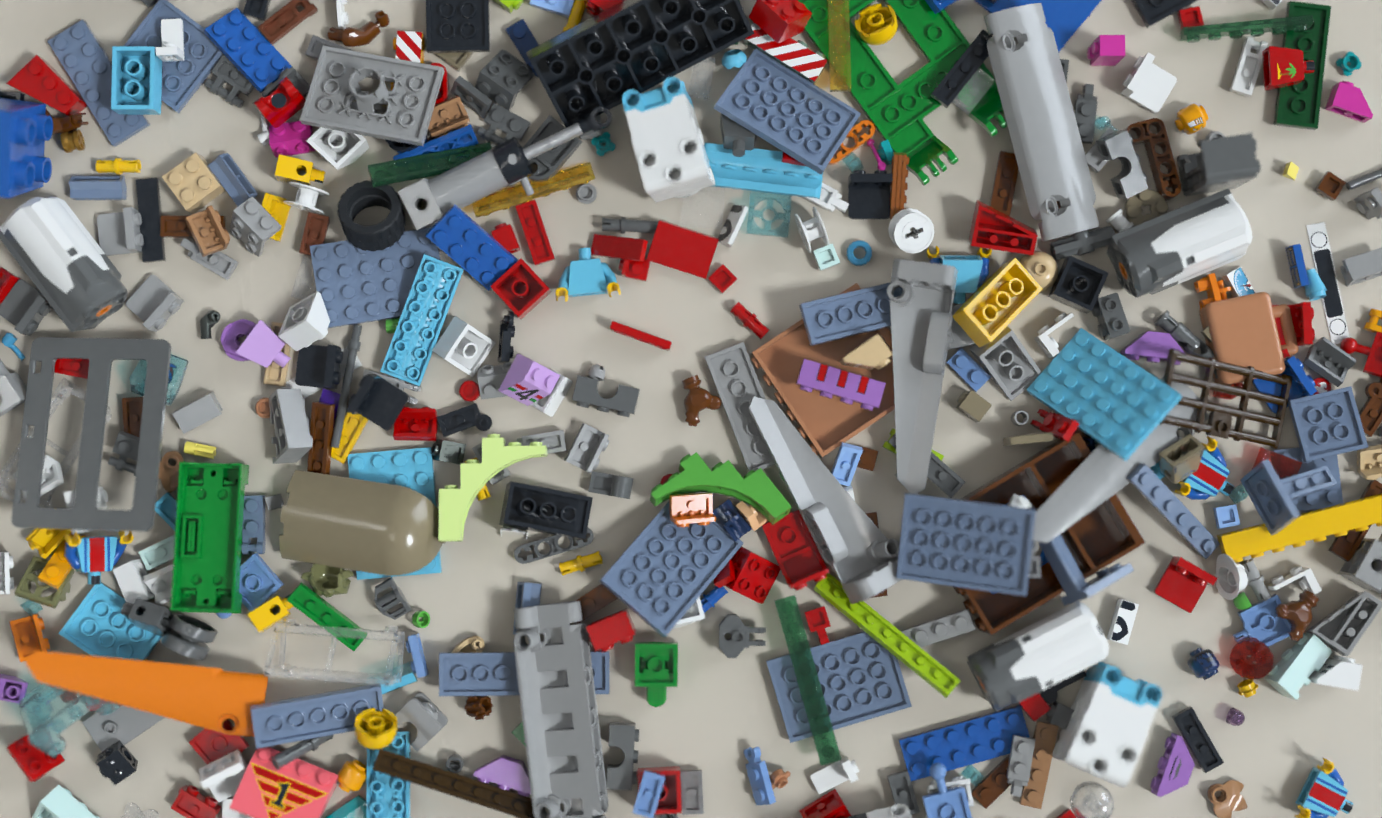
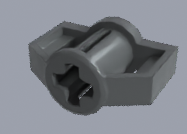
M392 577L375 586L374 602L383 615L396 620L411 611V606ZM390 586L393 590L379 599L377 598L378 593ZM397 604H403V607L393 613L387 612V610Z

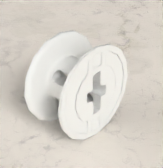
M288 183L298 188L294 202L284 200L283 203L304 211L325 214L323 211L315 208L318 195L329 196L328 192L301 183Z
M815 206L812 207L814 218L802 222L798 214H794L800 236L809 253H811L810 241L822 237L825 244L829 246L824 223Z
M911 208L903 209L896 213L891 219L888 228L889 237L893 244L904 252L912 254L922 252L928 248L933 241L935 233L934 225L930 218L917 209Z

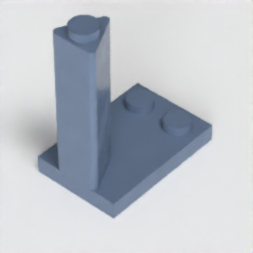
M1061 534L1048 543L1038 542L1066 593L1065 596L1060 598L1064 606L1089 598L1134 571L1130 563L1122 566L1120 563L1096 572L1097 577L1086 582Z

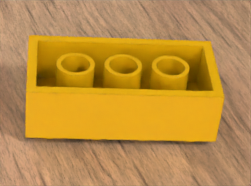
M1014 258L1004 263L953 314V319L980 348L992 342L1035 298L1042 288L1021 263Z

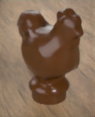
M698 375L682 381L683 388L689 390L684 399V406L687 411L685 413L687 417L685 421L688 422L689 426L694 427L700 423V411L704 409L717 410L722 404L718 396H713L706 389L699 387L701 380H699Z
M1304 590L1303 593H1300L1298 601L1278 604L1275 608V614L1279 618L1287 619L1291 624V631L1289 632L1291 640L1299 641L1300 638H1303L1305 629L1312 622L1311 607L1317 606L1319 598L1309 590Z

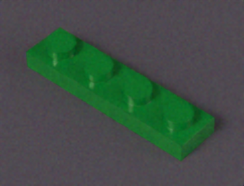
M302 582L287 598L289 603L352 651H355L368 635L366 631Z

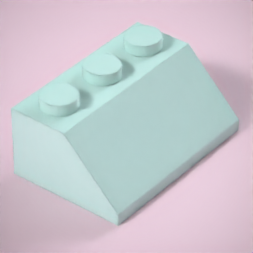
M57 785L40 801L32 818L100 817L94 816L84 803L78 802L72 796L68 789Z

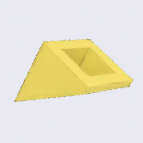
M1293 162L1287 163L1282 176L1295 180L1299 167Z

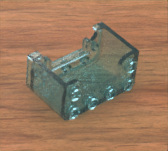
M45 683L31 691L19 703L29 742L53 758L66 747L65 739L58 734L92 709L100 715H109L122 706Z

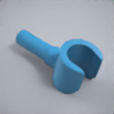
M6 333L2 338V343L11 348L21 361L24 360L26 357L14 345L18 338L12 333Z

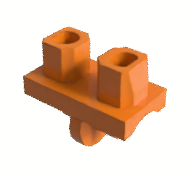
M1215 273L1203 276L1202 279L1194 282L1196 292L1206 291L1208 297L1199 301L1200 310H1202V307L1204 309L1206 304L1210 302L1228 299L1226 292L1232 291L1231 286H1224L1223 280H1216Z

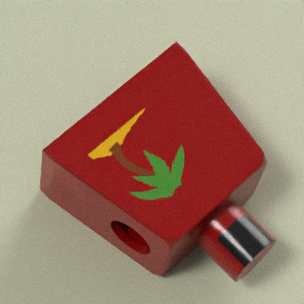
M1269 46L1262 51L1264 91L1296 85L1304 80V73H1314L1315 62L1313 60L1304 61L1302 50Z

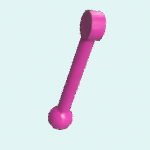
M869 139L867 140V145L871 147L878 162L877 168L883 171L886 168V164L881 161L874 146L875 141Z

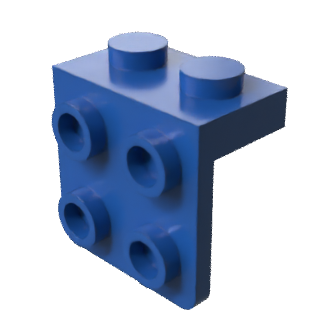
M1294 356L1284 358L1285 370L1277 375L1287 374L1293 377L1288 401L1311 396L1317 392L1314 387L1315 382L1304 372L1302 362ZM1253 379L1252 383L1258 392L1280 397L1282 384ZM1265 402L1271 412L1276 414L1278 405Z

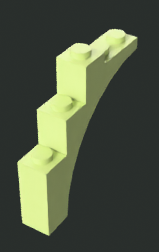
M488 434L487 438H482V463H479V460H466V463H461L460 489H458L457 485H445V489H439V541L463 542L464 525L469 509L485 484L500 471L517 462L530 458L546 457V445L542 446V442H530V446H521L520 442H510L509 446H505V439L500 438V434Z

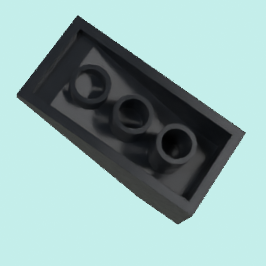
M511 481L506 484L499 525L586 539L593 497Z

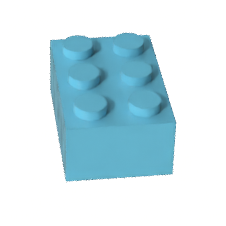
M112 46L111 109L119 115H161L162 60L156 56V47Z

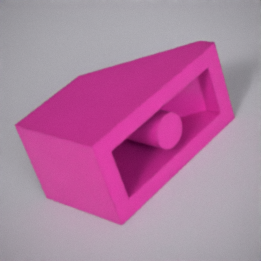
M1348 81L1339 82L1332 87L1325 110L1362 123L1372 119L1373 113L1360 88L1355 87L1353 83Z

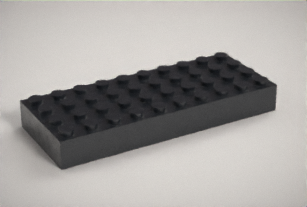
M624 0L526 53L563 124L567 128L586 119V114L591 113L596 107H605L610 110L623 103L622 97L626 91L633 89L640 94L665 81L667 78L673 77L753 35L754 32L739 0Z

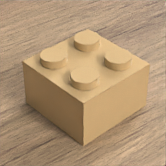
M196 152L162 176L185 210L192 214L226 191L208 167L205 159Z

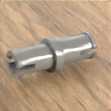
M1249 559V562L1247 560L1243 561L1241 565L1244 566L1247 573L1248 585L1252 587L1258 602H1263L1262 599L1264 601L1270 599L1271 595L1263 582L1264 577L1260 575L1254 560Z

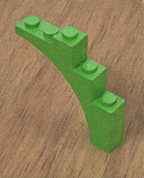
M697 452L683 457L680 460L678 470L680 474L676 472L669 477L668 482L655 486L651 490L652 493L650 495L651 503L657 506L668 500L669 495L697 492L719 493L752 505L772 525L788 515L792 507L761 468L756 471L751 470L743 479L729 460L725 463L720 462L716 464L711 471Z

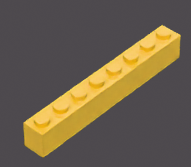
M1382 493L1302 513L1297 519L1274 535L1269 533L1264 523L1217 535L1221 553L1230 556L1237 563L1243 561L1245 556L1251 555V558L1264 556L1263 552L1272 550V553L1284 551L1285 546L1292 545L1295 548L1306 545L1305 541L1313 540L1314 542L1327 540L1326 536L1334 534L1335 537L1347 535L1348 530L1355 529L1358 532L1369 529L1368 525L1376 524V526H1382Z

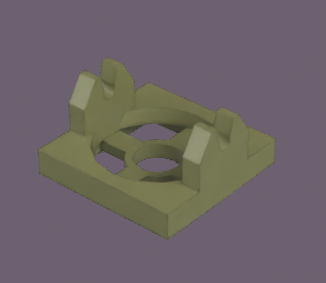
M33 556L14 594L15 596L56 609L59 601H65L66 593L70 592V580L74 574V569H71L55 593L50 596L40 597L44 590L54 587L50 585L40 586L38 584L39 575H36L35 572L44 569L48 561ZM32 581L37 586L34 594L30 591Z

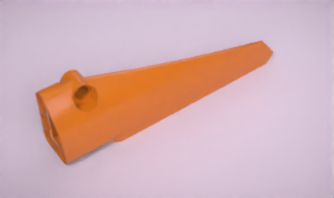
M34 651L25 660L29 670L38 682L235 736L255 737L250 706L265 703L268 685V674L226 671L213 667ZM227 719H232L235 722V727L231 731L223 729V722Z

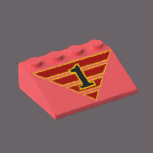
M270 747L257 748L229 809L252 818H321L336 789L338 775L300 759H295L277 770L271 759L281 752Z

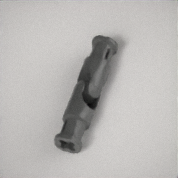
M1168 310L1155 321L1154 324L1156 326L1159 325L1167 333H1170L1178 345L1182 346L1189 355L1207 359L1210 357L1215 358L1212 349L1198 337L1194 336L1183 323H1178L1171 317ZM1200 347L1201 354L1195 353L1194 350ZM1214 369L1213 374H1215V378L1217 379V369Z

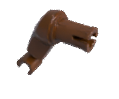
M381 10L375 14L377 20L375 23L369 21L360 28L347 27L344 30L331 27L329 30L334 33L328 32V39L330 41L342 42L346 47L367 45L381 32L379 27L388 26L390 20L388 15L384 14V11Z
M46 108V115L52 117V115L48 112ZM76 113L62 118L52 117V134L70 132L82 125H88V122L82 121V116L86 115V113Z

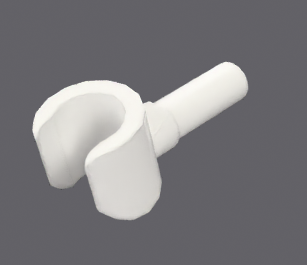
M261 115L263 132L257 136L259 141L266 145L269 143V130L267 119Z

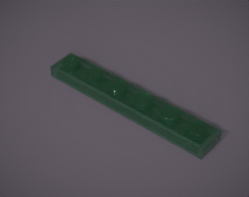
M1313 15L1183 27L1180 36L1181 41L1187 40L1188 43H1194L1204 38H1208L1209 41L1220 40L1221 37L1229 36L1230 39H1237L1246 34H1251V37H1258L1267 32L1279 35L1288 30L1300 33L1307 31L1313 24Z
M488 142L368 165L367 170L372 186H383L439 175L492 149V146Z

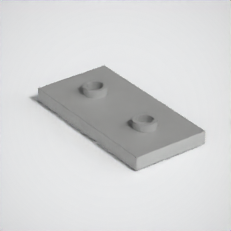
M112 702L82 723L103 752L107 747L112 746L119 740L123 745H126L165 717Z

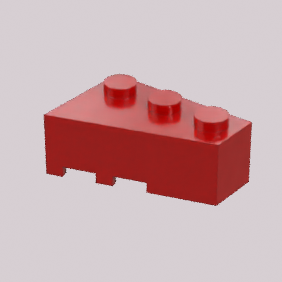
M38 55L6 83L67 116L80 113L87 107L86 102L46 60Z
M976 200L968 239L971 246L1027 255L1034 254L1038 236L1035 229Z

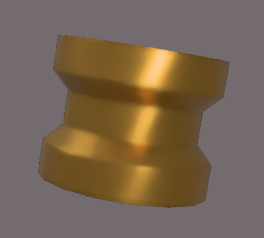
M74 130L73 133H61V143L66 153H71L76 149L79 151L85 149L84 137L80 130Z

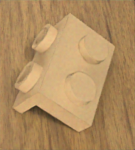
M1382 444L1357 450V472L1366 480H1376L1382 477Z

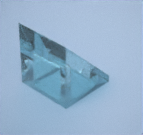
M853 152L842 160L852 174H854L853 171L864 168L859 157Z
M1241 483L1233 489L1229 497L1234 504H1237L1246 499L1248 493Z
M30 600L20 605L30 616L43 610L39 603Z
M968 765L962 772L975 787L984 778L972 765Z

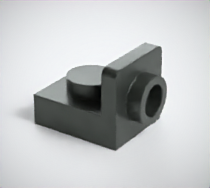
M436 439L431 449L433 460L461 465L464 459L466 444Z

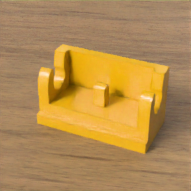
M265 193L261 206L282 226L281 230L269 239L280 242L291 206L283 203L287 199Z
M34 528L26 537V540L32 550L36 548L40 556L46 559L65 539L64 535L70 534L72 530Z

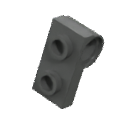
M592 471L588 492L630 499L634 478Z

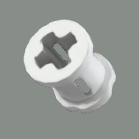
M1119 209L1106 220L1107 223L1113 225L1118 233L1134 225L1133 222H1129L1122 214V209Z

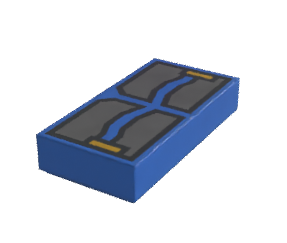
M1296 244L1287 247L1286 253L1294 288L1309 285L1301 245Z

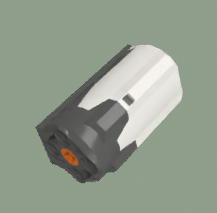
M1229 188L1112 235L1107 254L1114 266L1120 285L1129 294L1138 298L1148 293L1153 295L1240 259L1246 254L1247 248L1251 244L1252 231L1244 211L1235 201Z
M35 197L16 208L0 226V240L71 332L96 328L104 319L117 312L124 305L123 303L127 298L128 292L120 281L122 275L64 200L58 197Z
M1077 601L968 656L969 661L967 664L985 699L990 703L994 711L997 712L1011 704L1019 703L1104 660L1108 656L1109 645L1091 610L1084 603Z

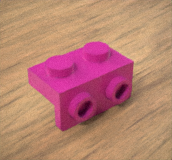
M294 121L283 123L278 128H274L272 125L269 126V144L276 158L279 155L290 156L316 151L307 143V140L313 135L311 125Z

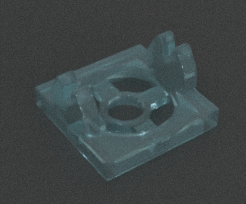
M750 192L746 234L788 238L792 196ZM767 200V206L762 211L754 210L759 202ZM773 200L781 204L785 213L776 212L773 208ZM767 209L775 213V217L771 221H767L763 217V212ZM754 217H759L765 222L764 229L756 224ZM776 219L784 220L778 228L771 230V223Z

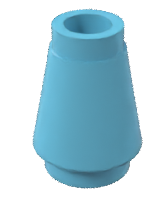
M1307 270L1309 285L1305 286L1306 297H1309L1310 301L1326 297L1325 291L1327 289L1316 270Z

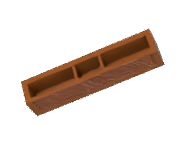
M893 152L890 220L896 213L906 209L904 208V203L907 202L905 190H907L908 184L905 181L906 177H908L906 166L909 164V156L906 153Z

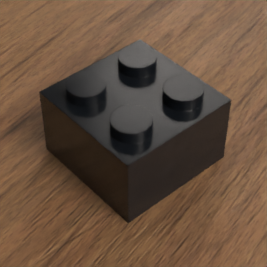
M1069 256L1064 260L1057 280L1048 297L1087 314L1093 310L1109 273L1073 256Z

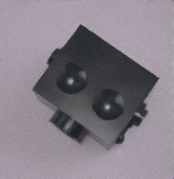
M119 740L98 754L96 765L99 767L100 773L105 778L108 777L116 785L136 772L138 761Z

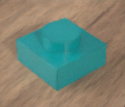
M889 140L880 142L877 152L881 161L889 165L892 163L893 150Z

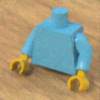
M591 248L578 249L579 260L571 261L570 266L564 269L559 279L558 289L555 292L556 301H558L560 296H564L565 302L568 301V295L569 297L608 294L609 297H612L611 293L613 291H618L619 295L621 294L614 272L607 263L601 262L600 259H592Z

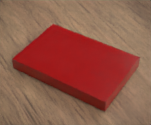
M659 219L646 260L706 279L719 239Z

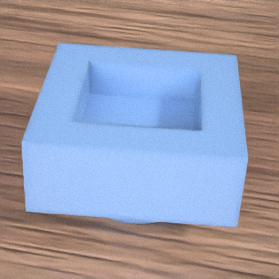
M1236 504L1213 508L1217 529L1240 525Z

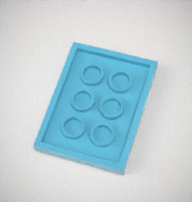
M103 583L93 586L58 633L91 656L145 661L162 638L160 635L134 626L128 619V616L122 615L121 609L126 602L125 598Z

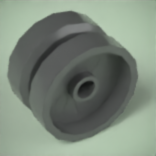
M174 614L169 623L173 630L165 632L161 643L170 650L186 657L205 660L210 650L205 643L214 642L218 633L217 630L190 616Z

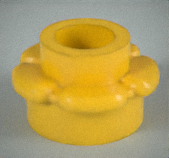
M1253 679L1243 680L1237 685L1239 689L1238 694L1244 695V697H1251L1256 694L1258 684H1255Z

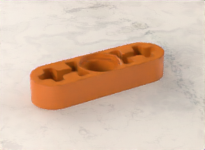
M863 120L855 125L847 135V137H851L855 141V145L852 148H846L842 143L840 146L842 151H839L836 154V159L832 158L828 165L839 163L866 143L867 140L871 139L875 133L874 124L869 120ZM861 126L865 128L870 127L869 135L866 133L862 134L859 137L862 141L859 142L856 135L862 131Z

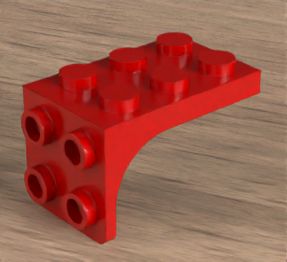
M799 509L789 513L774 525L770 522L762 525L790 589L794 588L797 591L806 587V582L808 581L818 582L827 578L826 574L829 573V569L826 567Z

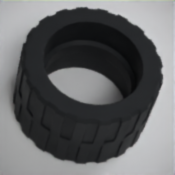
M365 180L349 187L342 194L338 202L337 212L344 234L353 246L364 251L384 250L394 245L401 238L406 226L405 214L400 197L392 186L378 180ZM381 206L390 210L387 218L376 225L364 226L354 222L356 215L365 208Z

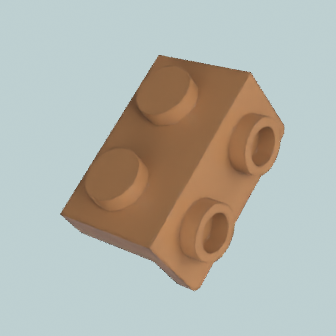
M460 95L434 106L428 127L432 138L435 136L439 138L448 134V131L452 129L458 130L468 126L467 123L470 122Z
M212 205L207 206L204 211L185 218L202 257L227 248L230 241L229 233L226 229H223L220 223V214L217 210L214 211Z

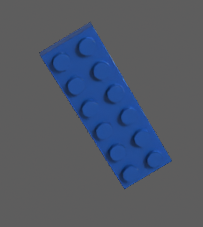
M1018 705L898 740L910 779L915 781L929 777V769L934 763L943 764L946 767V771L954 770L1010 754L1013 735L1030 736L1022 708Z

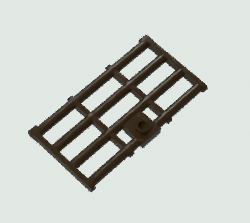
M1171 348L1168 352L1163 382L1170 387L1171 382L1200 387L1202 391L1200 401L1182 397L1177 403L1178 405L1198 409L1196 421L1166 415L1159 425L1163 423L1192 429L1196 433L1202 431L1206 432L1205 435L1224 439L1230 437L1234 441L1244 440L1277 449L1279 447L1293 377L1287 374L1272 375L1255 370L1252 366L1246 368L1216 361L1212 357L1207 359L1180 353L1179 350ZM1176 360L1206 367L1204 380L1173 373ZM1214 369L1246 376L1243 388L1212 382ZM1253 378L1282 384L1280 397L1252 391ZM1210 390L1240 396L1239 409L1208 403ZM1249 398L1277 404L1276 417L1246 411ZM1206 411H1210L1208 424L1203 423ZM1232 416L1237 417L1234 430L1230 429ZM1244 420L1274 425L1272 438L1242 432Z

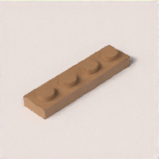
M1036 721L1033 735L1035 745L1030 777L1027 786L1022 788L1019 800L1020 805L1038 809L1042 808L1059 728L1057 725Z

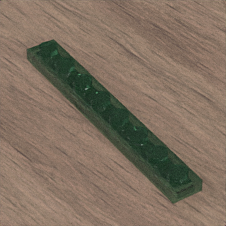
M791 595L774 600L820 764L822 766L842 760L796 597Z

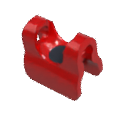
M287 77L278 83V88L267 97H260L253 103L274 128L281 126L305 105V98Z

